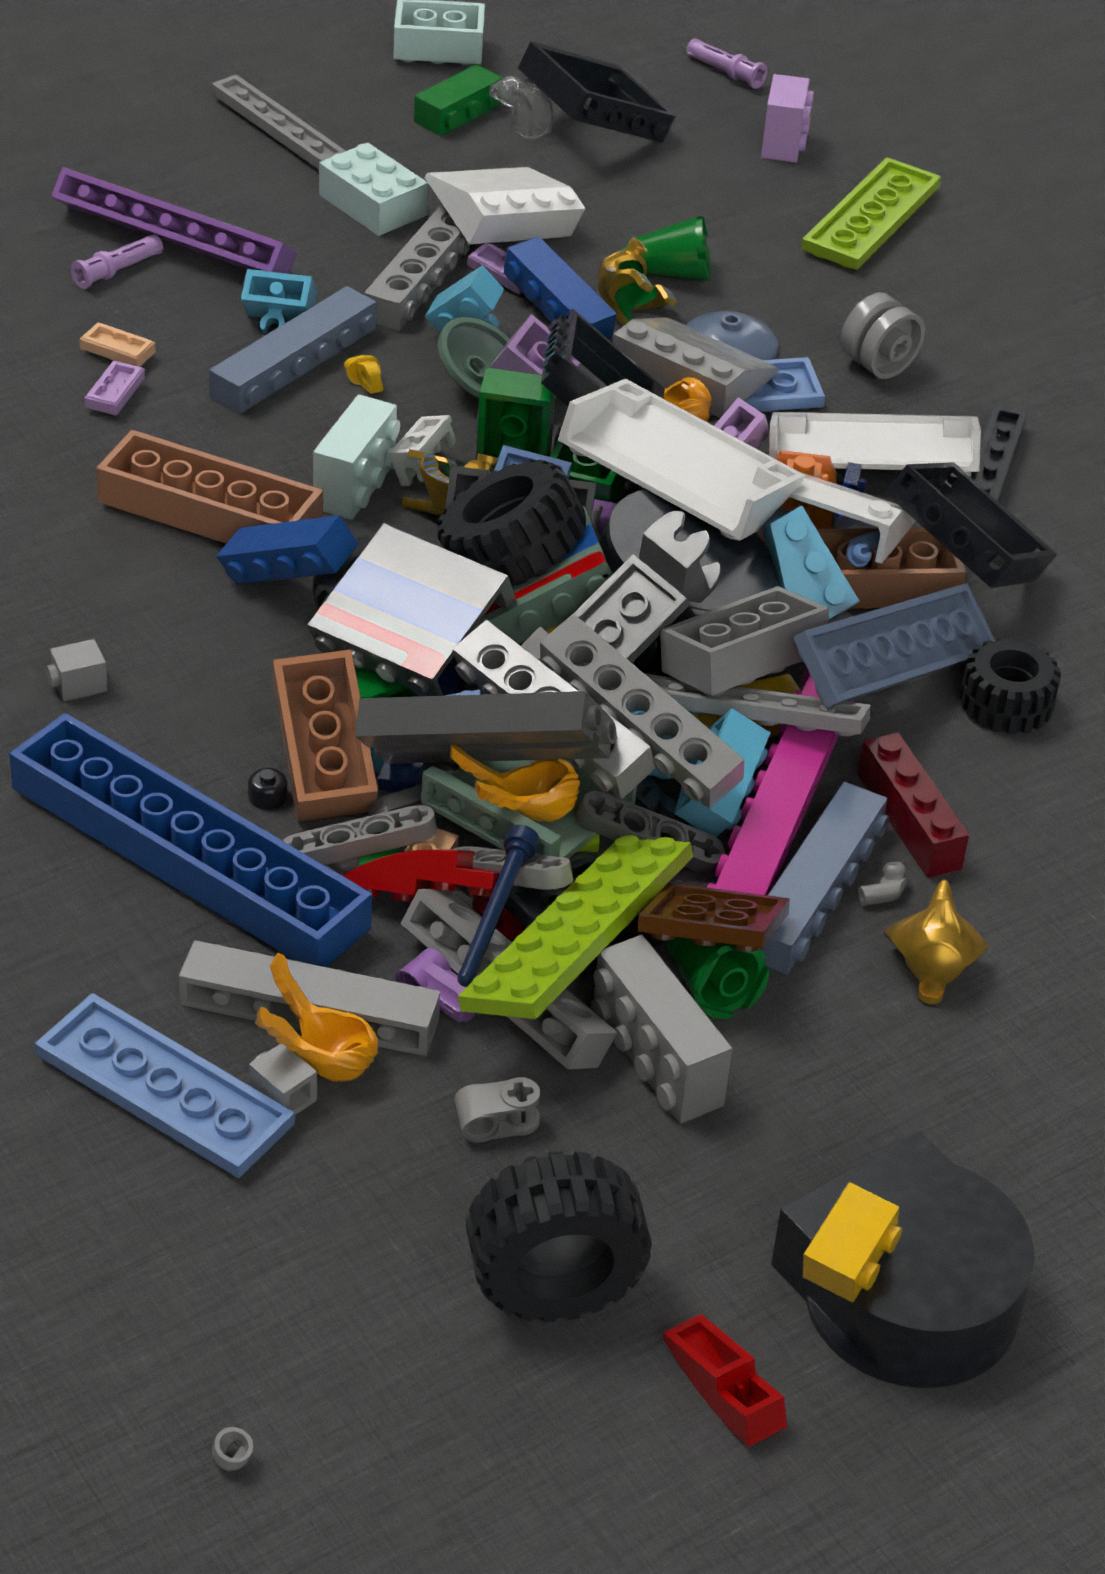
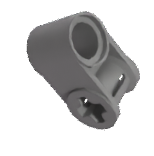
M516 1077L493 1083L471 1084L463 1087L455 1094L454 1103L463 1137L469 1142L483 1143L491 1139L525 1136L533 1133L540 1124V1113L536 1108L540 1100V1088L531 1079ZM516 1090H520V1101L516 1097ZM521 1112L525 1116V1123H521Z

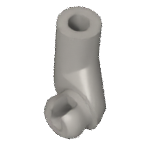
M901 862L887 863L883 867L885 876L882 877L880 883L860 886L858 888V897L862 906L892 902L900 897L908 883V876L905 875V866Z

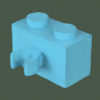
M482 265L438 294L425 317L439 333L449 321L459 317L477 318L498 328L499 320L490 312L493 311L504 288Z
M247 269L241 301L248 316L262 318L260 328L262 333L267 335L271 324L276 323L280 327L286 323L285 321H290L315 306L318 292L312 276Z

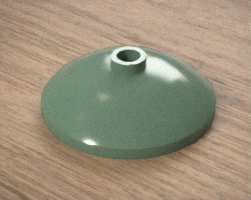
M459 317L449 321L441 330L438 338V350L443 366L454 382L464 391L479 399V391L486 368L491 366L510 338L501 330L483 320L472 317Z

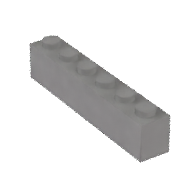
M194 940L179 974L180 1005L254 1021L257 1019L256 1014L260 1007H264L271 1014L284 1018L293 1029L300 1030L298 1017L290 1011L289 1004L284 1000L281 991L273 980V974L269 966L275 957ZM287 959L288 968L293 979L298 983L311 1004L345 1013L350 1012L363 1018L374 1030L378 1039V1047L427 1056L439 1022L441 991Z

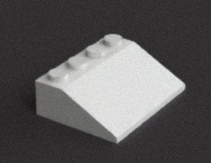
M529 167L427 173L425 176L426 181L469 244L530 240L538 236L541 239L571 237L586 209L570 186Z

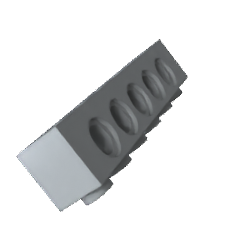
M443 204L437 208L364 292L365 296L377 301V325L400 331L408 320L413 319L416 310L421 304L427 302L432 291L436 287H440L443 278L448 272L455 269L459 259L468 253L472 244L467 242Z
M574 613L540 641V661L578 691H586L606 713L651 747L655 767L663 775H671L676 779L689 798L694 801L700 800L710 809L743 780L744 758ZM580 662L588 663L586 666H577L575 664ZM607 686H613L617 689L609 691L604 690L603 688ZM641 710L646 713L642 715H634L631 712ZM671 735L674 738L665 740L659 738V736ZM698 759L703 761V763L694 765L687 761Z
M488 620L481 623L452 649L457 662L455 669L458 675L467 684L471 685L474 682L482 689L483 694L578 691ZM610 716L616 725V740L614 744H611L610 757L600 759H566V761L573 765L574 769L579 770L582 768L589 773L593 782L602 791L607 792L610 790L622 800L656 768L651 747Z
M418 889L400 924L426 947L439 951L447 959L450 967L459 974L482 917L452 891ZM496 929L476 977L512 943ZM567 989L537 1019L507 1016L567 1069L598 1068L618 1033Z

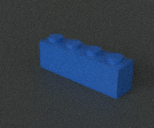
M539 236L507 248L503 273L508 280L512 281L525 294L528 300L532 301L544 313L548 320L553 322L555 318L558 319L561 315L565 317L573 308L606 338L612 339L617 313Z
M340 515L239 528L216 557L225 568L227 576L235 584L335 574L359 543Z

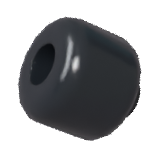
M261 768L249 777L248 798L254 807L272 810L281 807L286 802L288 783L286 776L281 771L274 768Z

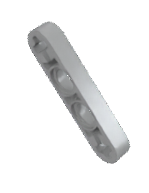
M415 805L296 833L286 837L283 841L319 863L327 865L429 840L436 834L437 825L435 814L431 807Z
M472 846L453 848L456 850L475 851L474 868L501 871L507 857L505 850ZM535 854L532 858L522 863L513 886L546 890L565 887L573 882L570 860L564 857Z

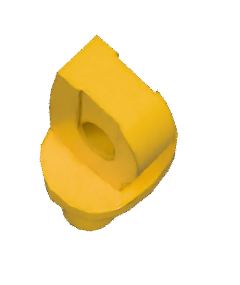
M360 355L348 358L344 362L346 375L352 383L361 385L370 394L384 391L380 374V363L377 358L370 355Z

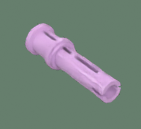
M692 39L687 46L686 51L689 57L727 72L732 80L745 81L753 89L760 88L766 80L768 69L764 63L751 62L743 54L731 55L698 39Z
M151 234L144 239L120 247L117 250L111 252L101 250L94 253L93 257L88 260H76L71 264L72 278L81 289L91 287L92 282L97 280L111 279L116 271L146 258L161 254V250H163L162 241L156 234Z

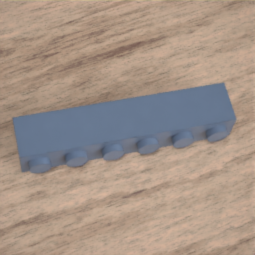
M348 286L344 287L209 369L210 398L240 415L374 331L377 324V301Z
M843 782L768 895L790 898L788 916L765 947L759 948L766 956L765 965L788 975L796 961L802 962L805 959L810 947L811 937L813 935L818 937L821 934L827 919V912L829 910H836L843 894V887L845 885H852L858 872L859 862H866L874 846L875 837L882 838L890 818V816L885 814L888 798Z

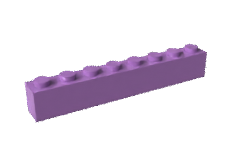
M62 167L51 195L52 198L68 208L148 236L156 234L165 242L246 270L289 274L297 255L294 250L283 242Z

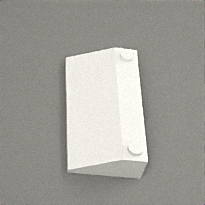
M627 379L570 401L558 437V441L569 446L573 453L591 458L720 529L721 534L725 537L739 541L757 532L798 488L805 477L804 474Z
M773 412L770 422L769 456L775 458L781 450L830 456L835 468L903 470L907 464L954 462L971 477V472H979L981 428L978 417Z
M804 474L803 482L789 496L790 498L879 527L881 535L875 562L881 564L916 522L898 504Z

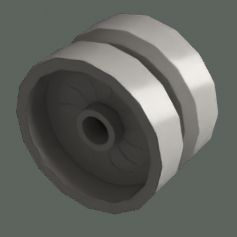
M874 293L857 304L847 317L841 330L840 345L842 352L858 364H862L863 367L879 379L892 378L906 369L917 356L924 341V321L888 294Z

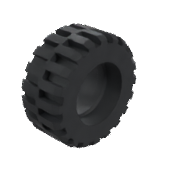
M526 460L522 464L516 465L513 463L507 465L505 469L495 470L487 474L488 476L484 479L475 481L465 492L461 491L455 497V501L449 503L444 509V515L440 516L437 536L442 547L508 575L511 585H520L528 582L527 579L535 575L538 577L545 573L546 569L550 566H555L561 562L563 556L566 553H571L576 547V541L581 540L586 526V514L562 468L545 460H538L537 462Z
M562 1151L549 1152L548 1157L537 1159L535 1155L523 1159V1164L514 1167L511 1164L501 1170L499 1178L496 1180L491 1178L482 1187L481 1195L477 1194L469 1208V1215L466 1218V1231L477 1284L480 1285L481 1292L500 1310L509 1315L514 1311L518 1318L529 1321L533 1317L540 1318L542 1322H555L556 1318L562 1317L573 1320L581 1318L580 1314L591 1311L594 1314L605 1309L606 1303L610 1301L616 1303L623 1298L628 1287L634 1288L640 1280L642 1272L648 1266L651 1257V1237L636 1184L631 1181L630 1175L621 1167L614 1166L613 1162L600 1156L592 1159L591 1155L586 1152L574 1151L573 1155H564Z

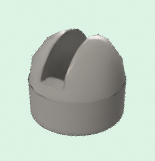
M228 1427L221 1430L217 1434L212 1446L214 1463L226 1471H236L242 1468L248 1462L253 1451V1441L250 1435L237 1427ZM232 1443L240 1448L233 1458L226 1456V1453Z

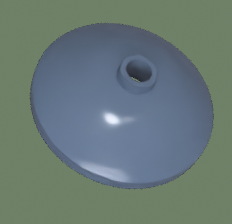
M716 311L700 315L685 325L758 359L773 360L777 356L778 340L775 334L766 324L750 315L733 311Z

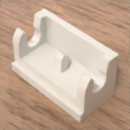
M450 415L421 417L389 452L401 486H410L412 478L416 474L420 482L424 481L419 469L422 460L408 457L409 449L434 455V453H439L442 449L440 440L443 437L446 439L449 449L454 447L456 438L450 424L452 422Z

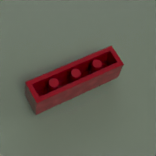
M899 732L864 740L858 776L868 791L888 798L885 814L890 816V824L926 878L962 870L969 834Z

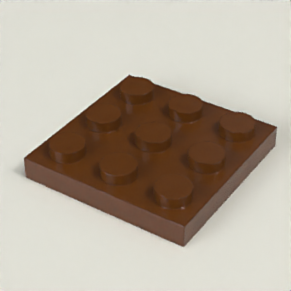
M668 883L639 914L638 931L650 933V937L657 940H673L676 937L692 939L693 944L700 946H713L720 942L733 944V948L739 951L753 952L765 947L788 916L790 898Z

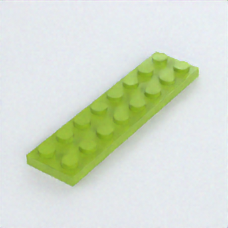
M625 835L617 838L582 875L578 876L542 914L537 916L531 925L518 935L458 995L460 1010L462 1012L537 1019L693 858L691 842L674 841V839L669 837L656 840H639L635 835Z

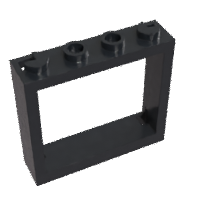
M530 41L518 66V69L575 121L663 143L676 117L619 65ZM592 98L590 104L585 105L587 99Z
M573 308L565 317L561 315L558 319L555 318L549 326L550 334L546 340L548 345L543 354L545 361L541 366L543 369L541 384L567 406H569L570 401L602 388L570 360L571 355L606 386L627 379L664 399L665 388Z
M954 462L907 464L885 492L990 588L1035 582L1057 555ZM951 473L958 477L952 486L947 482V478ZM997 554L1006 560L1002 566H997L992 562Z

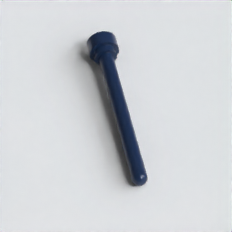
M512 826L504 840L506 860L457 977L458 983L463 987H467L478 973L522 863L535 855L540 837L534 829L528 826Z

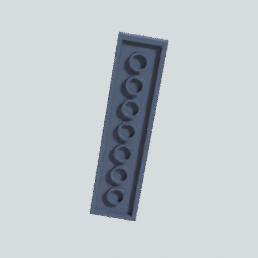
M968 583L808 629L793 637L798 647L799 656L806 664L815 683L816 692L823 700L826 708L965 663L969 654H972V650L977 645L982 646L983 642L988 640L995 642Z

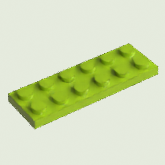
M886 157L802 238L801 250L812 253L815 257L839 263L845 268L858 270L940 187L941 176Z

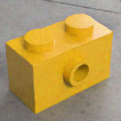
M849 1182L804 1253L803 1278L853 1303L862 1288L869 1290L875 1282L880 1270L878 1261L884 1251L891 1254L900 1240L903 1230L898 1226L900 1207Z

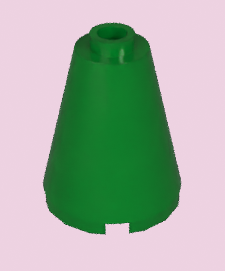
M696 216L635 237L647 249L646 253L642 256L647 265L646 274L699 281L709 280L711 276L710 249L707 247L706 237H708L704 216Z
M683 937L665 940V945L693 999L702 1011L712 1018L729 1019L734 1017L735 1015L732 1011L742 1006L746 1009L750 1008L764 992L769 979V968L765 965L766 956L760 949L753 952H744L734 949L733 944L720 942L713 946H700L693 944L692 939Z

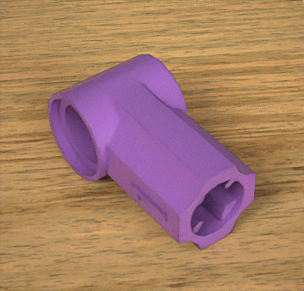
M433 948L425 949L396 973V982L441 991L440 1010L457 1022L462 1021L466 1024L476 1014L460 1010L458 995L466 987L458 983V975L451 971L447 959L439 951Z

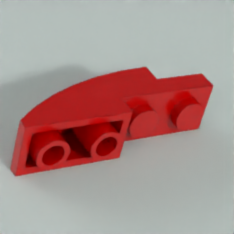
M435 849L407 851L377 858L356 867L344 874L343 877L369 891L373 897H379V891L381 890L392 892V900L412 902L418 889L455 891L456 885L469 886L468 894L490 897L501 871L474 868L475 851Z

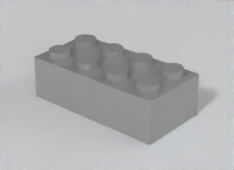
M776 586L660 629L662 672L678 679L684 684L703 691L708 696H719L724 694L726 690L738 685L751 684L756 678L769 673L782 672L785 667L803 662L793 637L805 630L829 624V608Z
M643 935L605 948L598 955L597 968L594 971L595 989L594 999L591 1001V1010L618 1032L614 1038L616 1047L628 1055L634 1063L638 1076L643 1081L647 1080L656 1092L660 1105L663 1109L669 1110L679 1124L724 1107L732 1047Z

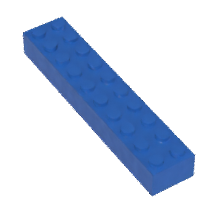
M67 713L62 714L9 753L12 789L294 961L328 967L371 929L372 893Z

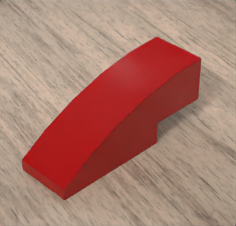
M699 1314L663 1332V1339L693 1386L725 1425L748 1447L787 1427L784 1396L756 1373L755 1358L704 1315Z

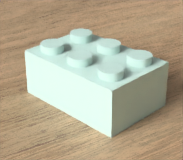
M397 0L393 59H401L404 62H414L416 60L430 61L435 64L451 62L460 63L465 66L481 64L485 3Z
M368 142L319 162V195L376 235L381 236L427 216L428 182Z
M358 394L313 451V487L323 490V512L353 520L359 510L367 506L373 491L382 486L388 471L394 469L389 452L396 445V438L400 430V421L397 420V405Z

